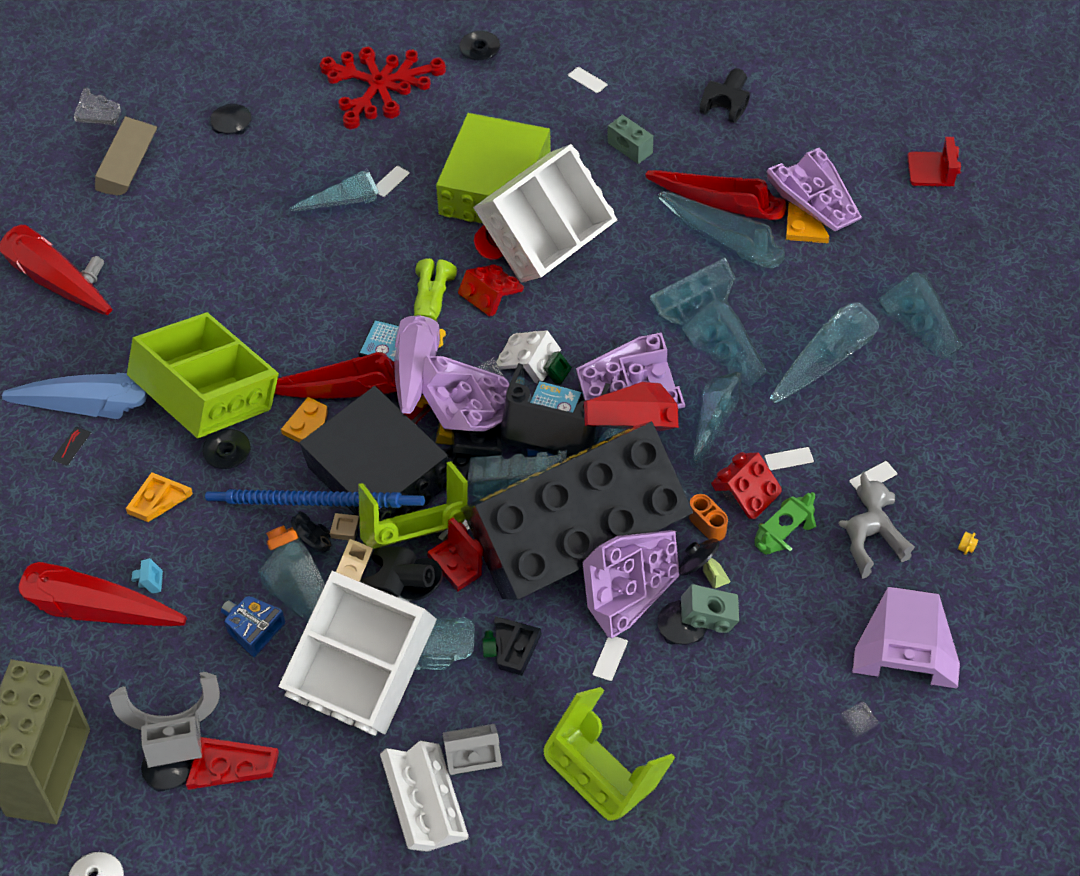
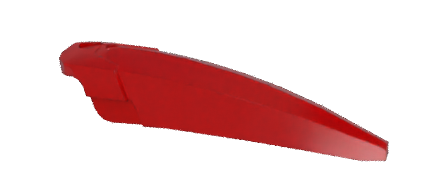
M659 170L647 171L645 174L647 179L671 192L717 209L769 220L781 219L786 211L785 200L774 197L770 193L766 182L761 179L708 176Z
M18 225L4 235L0 241V252L14 268L32 278L35 283L100 314L108 316L113 310L93 284L63 254L56 250L52 243L27 225Z
M375 352L363 357L280 377L277 379L274 394L303 398H348L362 396L374 386L383 394L397 392L394 362L385 353Z
M43 562L32 563L24 571L19 583V592L26 601L35 604L40 610H44L47 614L56 617L150 626H184L187 619L185 615L143 594L94 576L73 571L68 567Z

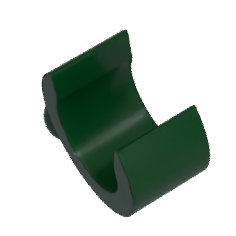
M491 630L485 631L483 638L484 658L497 657L496 638Z

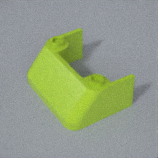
M447 462V504L384 519L383 521H379V505L363 483L358 484L360 538L364 545L373 549L445 531L448 529V520L452 517L458 523L465 521L461 508L468 505V481L452 462Z
M599 687L575 695L546 742L544 756L547 762L605 819L613 821L623 817L656 788L675 757L669 754L649 761L647 765L637 767L631 774L597 741L602 731V723L592 709L604 692Z

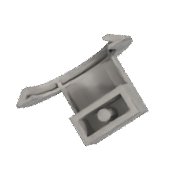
M201 672L200 681L203 692L198 702L190 709L171 716H155L138 710L130 702L125 687H120L109 695L112 708L117 717L125 724L141 730L142 748L148 767L202 758L200 721L211 714L219 701L220 691L216 675Z

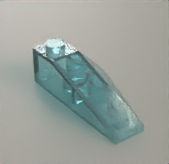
M368 168L342 180L341 183L332 185L320 193H316L290 206L291 211L360 203L362 201H365L367 204L377 199L376 195L379 194V190Z
M911 273L879 298L891 319L895 322L899 321L906 327L907 332L919 337L922 343L942 360L947 359L963 347L936 291L925 274Z
M714 299L682 328L694 347L710 354L712 360L725 365L731 374L746 385L752 386L767 373L740 319L727 301Z
M734 372L715 377L710 385L707 384L704 387L701 396L703 403L693 451L692 467H698L738 404L742 373Z

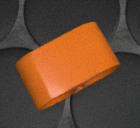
M694 495L690 500V506L693 511L689 515L690 521L708 539L716 538L718 541L723 540L727 534V515L707 495Z

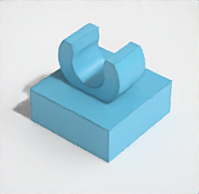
M150 558L142 560L141 569L132 572L131 581H139L138 587H145L151 593L161 592L163 570Z

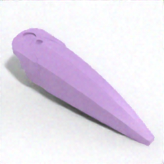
M421 315L402 319L399 323L395 339V347H397L394 359L396 390L400 410L402 413L411 414L422 395L424 358L426 355L436 356L440 343L439 324L435 320Z

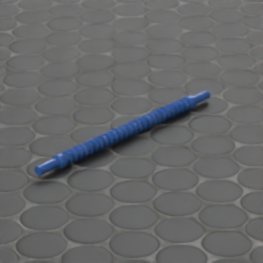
M229 489L226 492L208 491L205 494L207 501H226L228 504L359 506V493H352L350 491L347 493L336 491L334 493L333 491H243L241 489L237 491L236 489ZM383 492L371 493L380 508L383 506L386 508L390 506L392 508H400L402 505L423 506L425 503L424 496L402 495L399 492H392L391 494L389 492L385 494Z

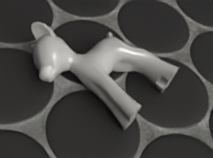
M862 472L860 476L861 485L858 486L856 492L868 509V512L856 515L848 521L841 520L839 525L846 529L851 539L850 551L857 563L861 578L864 579L872 572L871 567L874 565V562L864 549V541L867 536L879 533L891 546L901 562L911 558V552L915 546L898 532L887 514L882 510V507L895 503V494L890 492L883 483L869 481L865 472Z

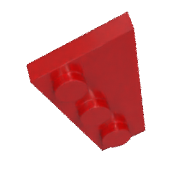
M201 737L202 758L193 760L186 783L187 789L273 777L279 755L278 748Z

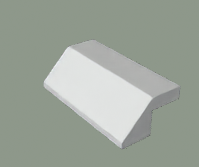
M419 741L407 752L386 749L380 754L408 849L430 851L469 838L439 744Z

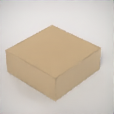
M335 513L330 531L331 538L352 539L355 541L360 523L359 516Z

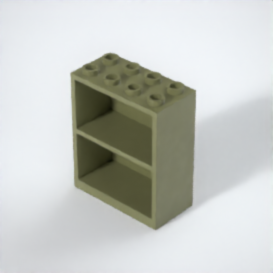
M10 660L1 683L0 808L7 817L56 825L58 823L90 732V727L63 667Z

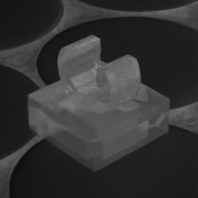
M863 701L841 713V719L855 737L878 725V720Z

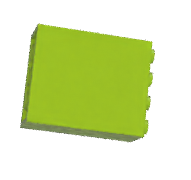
M467 113L436 184L439 215L463 219L468 222L483 223L473 207L550 153V129Z
M208 312L133 337L127 369V376L197 439L269 411L272 407L279 375L276 370Z

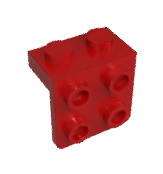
M945 137L942 152L908 153L911 185L954 186L956 176L961 172V162L957 161L959 147L955 146L954 137Z
M491 264L466 270L458 294L488 316H493L496 314L502 296L522 292L524 286L519 283L517 278L506 274L500 266Z
M741 452L732 458L733 462L728 467L723 468L717 473V478L711 485L715 491L730 490L749 519H756L781 494L782 488L759 452Z
M452 517L448 520V539L428 551V558L440 564L444 577L457 592L482 575V545L478 540H473L469 536L462 522L458 523Z

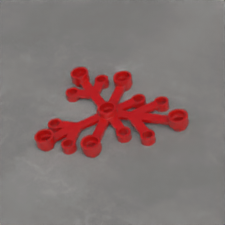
M363 47L359 52V60L362 64L368 66L371 74L356 70L351 52L341 54L342 64L345 66L336 64L332 57H324L320 62V70L323 74L327 75L328 82L331 84H336L341 80L349 78L369 82L370 87L362 97L355 99L342 97L339 99V108L347 111L343 116L344 127L355 129L360 125L359 115L363 110L367 119H375L377 117V108L370 101L377 91H379L384 102L383 115L389 119L396 118L400 114L399 105L391 99L387 89L397 91L401 95H408L411 92L410 84L419 87L421 90H427L431 86L430 78L427 76L415 78L414 76L429 72L434 76H441L446 72L445 62L441 58H434L428 65L410 69L413 63L418 61V53L415 50H408L405 53V61L396 73L390 74L399 65L396 55L387 56L386 65L379 72L375 63V51L371 47Z

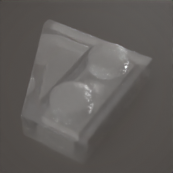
M84 88L74 114L75 122L116 125L121 112L120 104L107 100L106 97L100 94L98 96L91 94L90 89Z

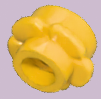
M965 531L958 550L964 552L965 555L967 552L973 553L978 543V539L974 538L975 532L971 534Z

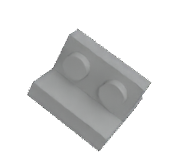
M495 724L443 732L449 775L502 766L499 738Z

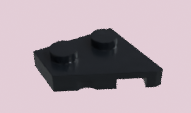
M496 616L494 623L496 627L498 668L523 676L542 635L541 628Z

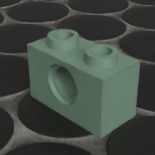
M621 115L608 125V144L637 164L653 153V135L624 115Z
M691 584L681 596L682 623L696 628L712 629L719 633H729L739 622L738 595Z

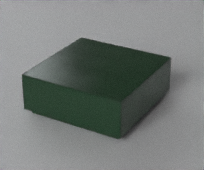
M557 351L553 352L543 369L555 384H562L572 367L561 352Z

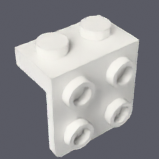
M548 330L515 333L509 338L495 366L500 370L517 368L518 363L523 364V368L533 381L538 383L539 380L544 381L547 376L543 367L553 352L561 351Z

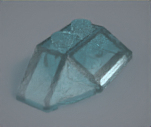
M723 258L649 297L659 317L686 329L725 308L736 277L726 258Z

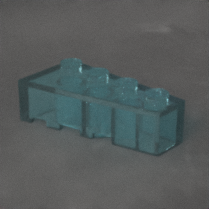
M558 451V455L548 456L547 452L537 453V457L525 458L523 454H516L510 459H504L502 456L471 458L467 480L468 495H474L479 498L485 497L567 458V451Z

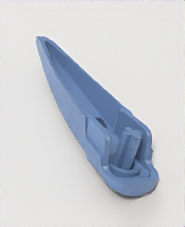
M127 373L67 376L33 382L5 390L2 394V400L93 417L101 416L119 419L124 411L128 412L129 408L133 409L145 403L148 394L128 377Z

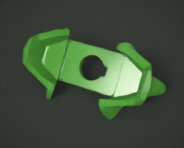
M814 492L807 493L803 497H789L782 502L781 509L765 524H758L759 529L754 540L755 546L760 552L767 555L784 549L791 551L792 548L784 542V539L804 520L806 521L803 529L810 530L816 527L814 519L815 508L813 506L815 500ZM788 515L792 518L793 523L782 527L779 525V517Z

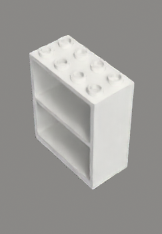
M571 144L548 153L473 207L521 283L541 278L617 221L612 207L607 204L601 189L596 186L590 171L584 166L579 158L578 151Z
M332 571L279 687L286 690L284 696L298 703L314 708L328 716L331 714L332 717L353 726L355 721V727L376 736L377 731L386 734L437 619L424 608Z

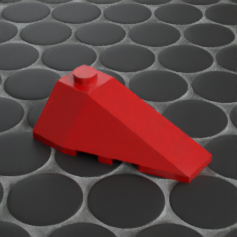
M639 382L584 401L585 426L628 429L632 426L653 422L656 431L679 428L678 404L661 383Z

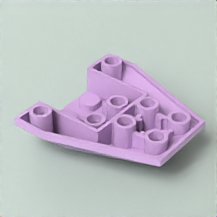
M820 148L807 152L800 162L794 166L786 168L781 163L767 170L768 181L782 197L833 231L846 227L862 218L833 163Z
M662 333L638 337L576 368L584 400L601 396L605 383L610 384L611 393L639 382L661 383L677 402L678 409L685 407L679 386L675 387L667 363V348Z
M426 355L423 366L422 393L444 429L486 431L502 423L506 392L510 385L503 376L443 356Z
M668 530L616 536L598 546L583 561L588 609L609 638H613L629 629L679 577L675 531Z
M888 587L855 647L852 673L879 676L880 667L883 666L932 674L931 685L958 688L960 663L939 594Z

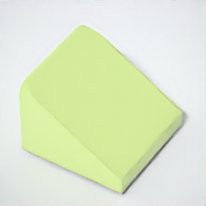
M713 558L703 565V572L713 588L716 589L730 582L722 566Z

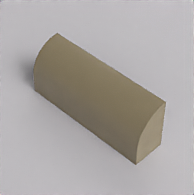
M129 117L124 118L95 176L96 191L112 195H122L127 192L153 139L157 126Z

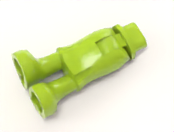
M428 258L417 262L415 268L416 275L420 278V281L417 284L418 293L414 304V316H425L437 322L442 307L443 294L446 290V281H453L455 279L457 268L452 263L442 259L437 261L435 267L434 261ZM435 269H436L435 280H434V281H431V278L434 276Z

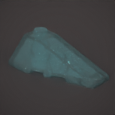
M299 537L294 541L277 547L260 568L258 575L270 594L279 598L285 603L286 607L295 611L308 623L326 584Z

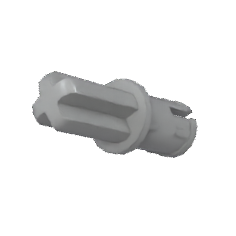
M98 256L92 257L86 269L81 271L92 284L97 281V275L104 265V260Z

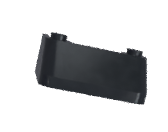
M518 363L506 392L501 423L502 440L510 445L564 458L597 444L603 427L585 426L584 401H581L576 406L574 413L530 403L531 393L529 388L525 386L523 364ZM605 383L601 395L610 393V384Z

